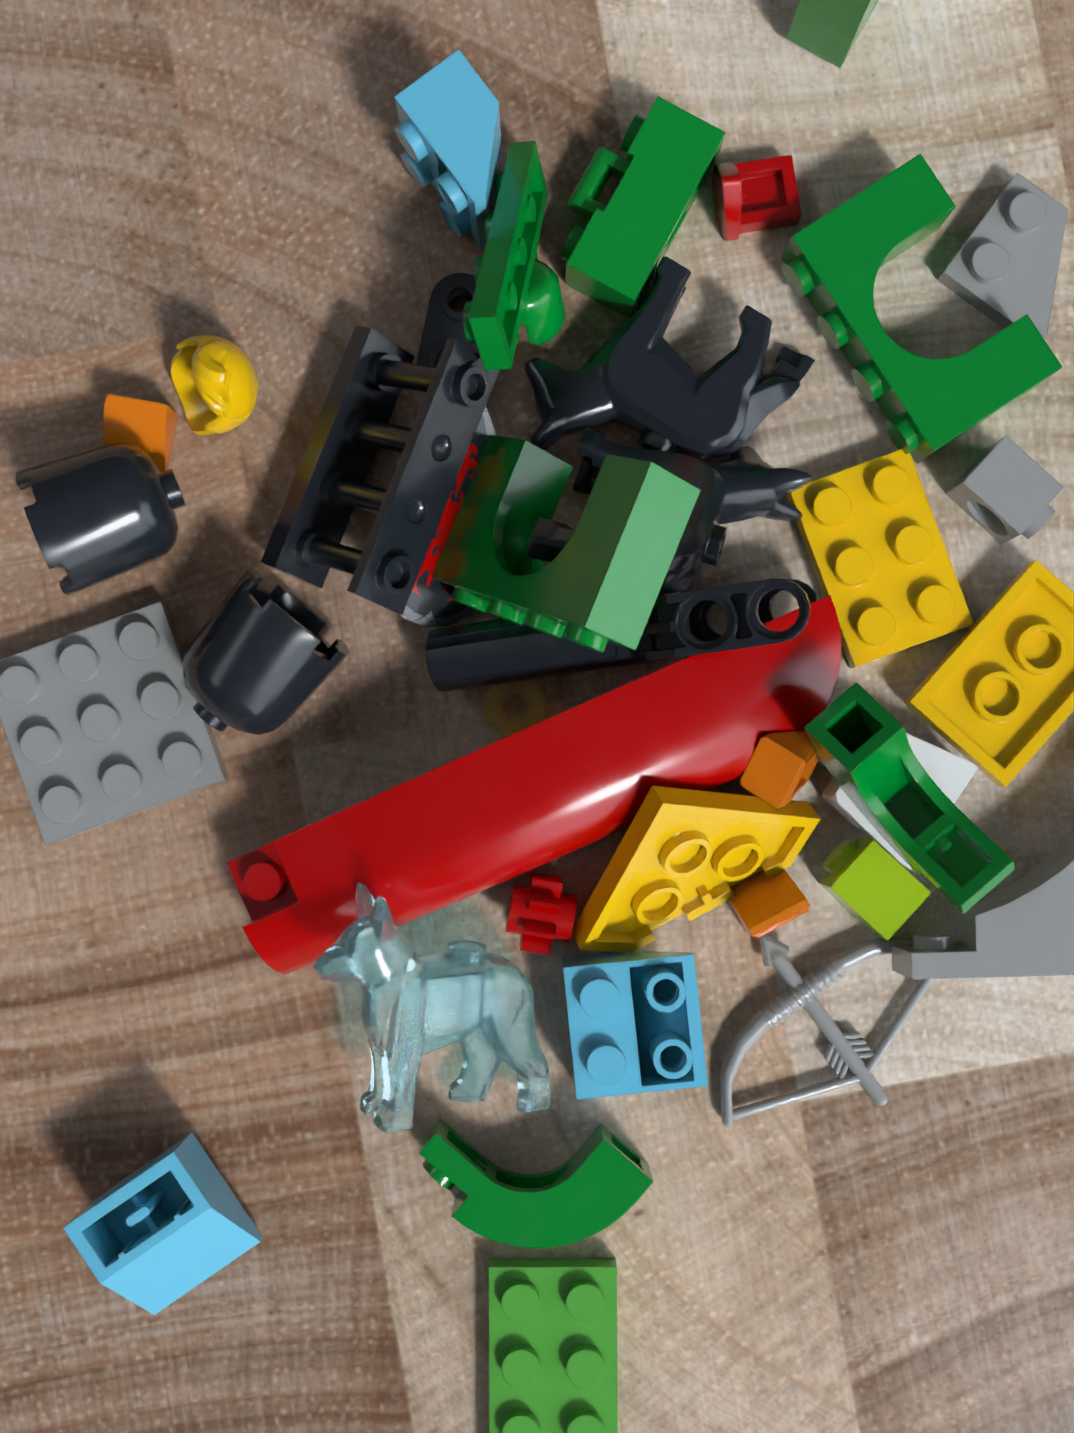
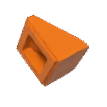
M106 394L103 416V446L123 442L138 446L150 455L159 472L166 471L169 467L178 414L171 407L163 403Z
M779 732L762 737L741 778L743 788L778 810L781 807H785L806 785L820 759L807 732Z
M763 870L730 887L734 897L728 900L743 929L753 938L756 937L757 939L808 912V908L811 907L786 870L770 878H767Z

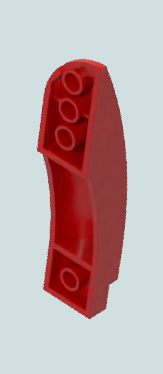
M831 595L810 603L811 615L806 628L791 640L776 644L686 657L227 862L252 920L251 923L242 927L249 942L262 960L276 972L282 974L295 972L629 827L652 786L710 791L743 776L762 737L771 733L806 731L804 727L826 709L833 695L839 675L842 644L838 616ZM799 609L764 623V625L773 631L787 630L795 624L799 616Z

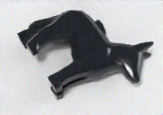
M664 256L655 272L652 294L622 326L615 328L601 341L581 368L578 370H567L553 361L535 357L525 363L524 370L534 392L537 414L542 421L531 437V444L546 450L564 436L582 432L585 428L592 429L616 419L641 434L637 443L644 449L680 453L705 461L711 458L732 455L751 437L757 427L770 413L791 399L800 387V381L807 374L815 360L783 346L776 357L775 367L769 373L762 374L772 321L767 316L746 305L738 317L741 335L736 348L697 378L690 365L663 338L676 307L687 287L685 285L691 275L689 269Z
M585 428L578 442L577 453L589 457L583 456L573 484V491L581 494L591 493L606 454L653 462L701 490L658 596L688 590L701 574L705 563L713 566L718 565L727 534V527L720 525L759 516L782 521L801 519L802 513L781 496L809 483L812 480V475L790 468H773L750 446H743L737 449L730 456L728 462H710L680 453L618 445L603 439L599 431ZM539 518L530 536L528 557L551 562L566 546L575 529L560 522Z

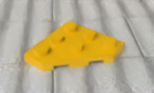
M652 786L573 927L572 935L579 949L584 951L635 952L656 940L652 933V930L683 913H685L690 922L734 897L730 887L763 870L767 878H770L790 867L821 818L810 803L791 800L785 807H781L778 810L756 796Z

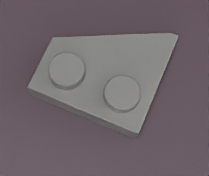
M1017 172L937 280L1003 329L1028 314L1045 339L1048 333L1068 209Z

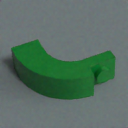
M857 682L804 727L824 765L865 818L918 875L922 873L963 914L1015 870L1014 861L957 808L930 778L915 757L909 745L904 726Z
M441 1118L423 1137L419 1154L425 1158V1161L422 1163L424 1169L437 1183L449 1190L455 1185L461 1189L454 1199L451 1217L480 1236L516 1247L550 1248L575 1243L593 1236L621 1218L653 1183L649 1164L601 1123L569 1160L543 1173L521 1174L495 1165Z

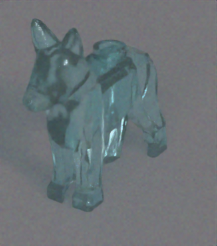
M359 883L356 887L357 920L352 922L335 943L315 960L313 966L316 973L323 980L339 983L360 982L361 1019L365 1034L368 1037L372 1059V1076L369 1090L361 1096L360 1110L367 1117L374 1116L373 1124L383 1132L412 1129L415 1089L422 1055L458 1041L464 1061L460 1076L449 1085L448 1097L451 1101H485L489 1088L503 1061L516 1072L519 1090L516 1109L521 1112H531L550 1108L549 1066L536 1037L534 993L530 980L507 958L498 954L487 953L486 945L476 941H452L447 944V953L418 955L411 943L394 925L386 900L382 896L375 900L364 884Z

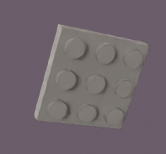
M161 601L0 660V720L45 845L55 844L230 779L211 726L203 721L193 709V706L198 701L188 689L183 676L185 653L166 603Z

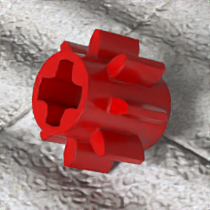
M532 872L529 887L513 884L505 932L521 935L519 942L521 951L551 955L553 940L570 942L575 920L577 895L562 893V877Z

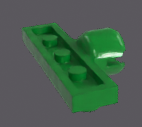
M535 141L510 143L504 171L497 172L495 181L497 198L495 210L487 214L485 221L487 243L484 255L477 256L475 260V293L473 301H467L464 306L463 323L465 335L469 343L477 344L485 371L512 368L516 345L519 342L521 324H525L530 344L540 346L552 340L560 332L566 317L565 303L558 276L546 263L538 260V241L548 198V190Z

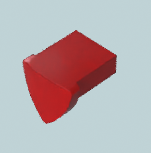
M792 155L735 164L725 162L714 165L712 174L713 203L718 227L724 241L739 239V234L798 225L802 214Z

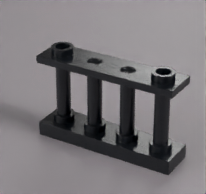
M355 326L260 563L319 588L323 587L330 568L351 574L353 577L347 591L394 613L403 615L500 370L485 371L481 356L459 340L451 338L447 339L437 367L414 364L412 362L415 356L374 329ZM402 388L426 392L412 428L388 423ZM378 448L402 453L388 489L364 484ZM354 508L377 514L363 550L340 544Z

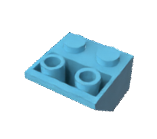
M458 49L394 97L400 124L395 127V132L406 149L401 154V159L411 176L421 187L426 186L428 183L432 185L443 200L438 204V207L448 225L459 237L468 233L480 249L487 243L485 221L487 214L494 212L496 201L495 181L497 172L500 171L501 167L500 111L498 100Z
M608 952L562 957L577 1100L708 1086L693 952Z
M192 1132L89 1202L63 1227L101 1285L154 1315L260 1243L263 1239Z

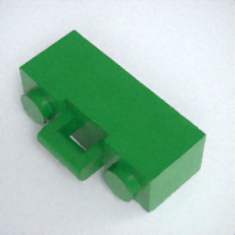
M658 96L647 117L637 113L630 123L620 147L621 150L627 153L626 159L605 148L598 147L567 202V207L571 211L589 220L587 227L577 223L564 245L560 258L567 262L565 283L576 291L630 319L653 279L657 266L666 255L715 165L726 132ZM611 176L619 180L620 183L608 205L605 206L597 200Z

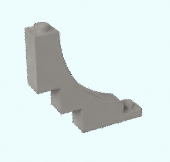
M1074 828L1049 855L1017 880L980 899L964 914L958 908L953 909V935L945 933L913 934L912 945H891L892 971L912 980L1074 975Z

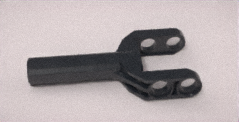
M775 578L658 596L637 649L633 650L608 641L604 653L564 638V634L562 639L525 624L518 625L503 618L437 628L429 631L425 649L426 664L436 689L440 692L782 643L795 638L806 628L811 615L810 603L817 601L818 597L816 592L805 582L797 579ZM785 590L796 598L799 606V616L795 624L789 629L773 631L767 628L764 623L775 619L771 610L773 599L780 591ZM715 603H719L723 607L728 617L727 628L723 635L717 633L709 622V612Z

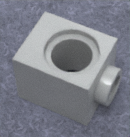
M1006 435L988 447L949 489L946 495L1002 544L1021 534L1027 539L1036 534L1054 515L1055 510L1049 503L1064 487Z

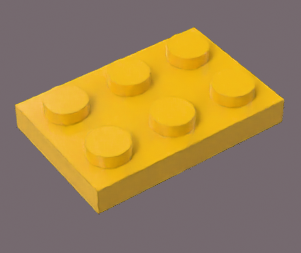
M900 449L809 482L803 487L786 494L788 502L794 505L803 515L801 519L795 521L823 597L831 595L840 625L842 648L850 669L974 624L910 453L905 454Z
M1037 559L1027 563L904 702L966 759L978 766V769L998 787H1006L1074 711V592Z

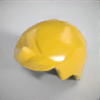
M215 335L191 336L176 344V350H180L172 358L170 364L171 377L191 430L196 435L222 434L242 425L255 409L259 391L258 376L249 356L242 348L230 340Z

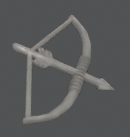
M766 934L760 937L763 964L765 966L774 965L788 984L786 987L788 990H782L780 992L781 995L773 997V1001L768 1000L766 1006L764 1004L760 1006L761 1010L737 1033L721 1068V1115L723 1125L730 1127L733 1124V1120L858 1082L876 1105H885L888 1102L887 1093L873 1076L872 1072L934 979H921L873 1052L858 1032H841L817 999V993H823L825 987H831V983H836L838 977L843 978L847 969L874 956L892 954L891 945H912L913 940L897 936L891 937L888 941L883 938L864 940L832 957H826L827 961L824 962L822 960L819 963V967L816 965L813 967L812 972L809 970L806 972V976H801L785 955L789 952V946ZM799 1006L801 1008L804 1007L829 1041L824 1058L838 1077L733 1109V1081L746 1052L769 1027H777L779 1021L784 1022L786 1016L788 1018L792 1016L791 1012L794 1011L796 1013ZM861 1058H868V1059H867V1061L864 1063ZM849 1068L852 1073L846 1075V1072Z

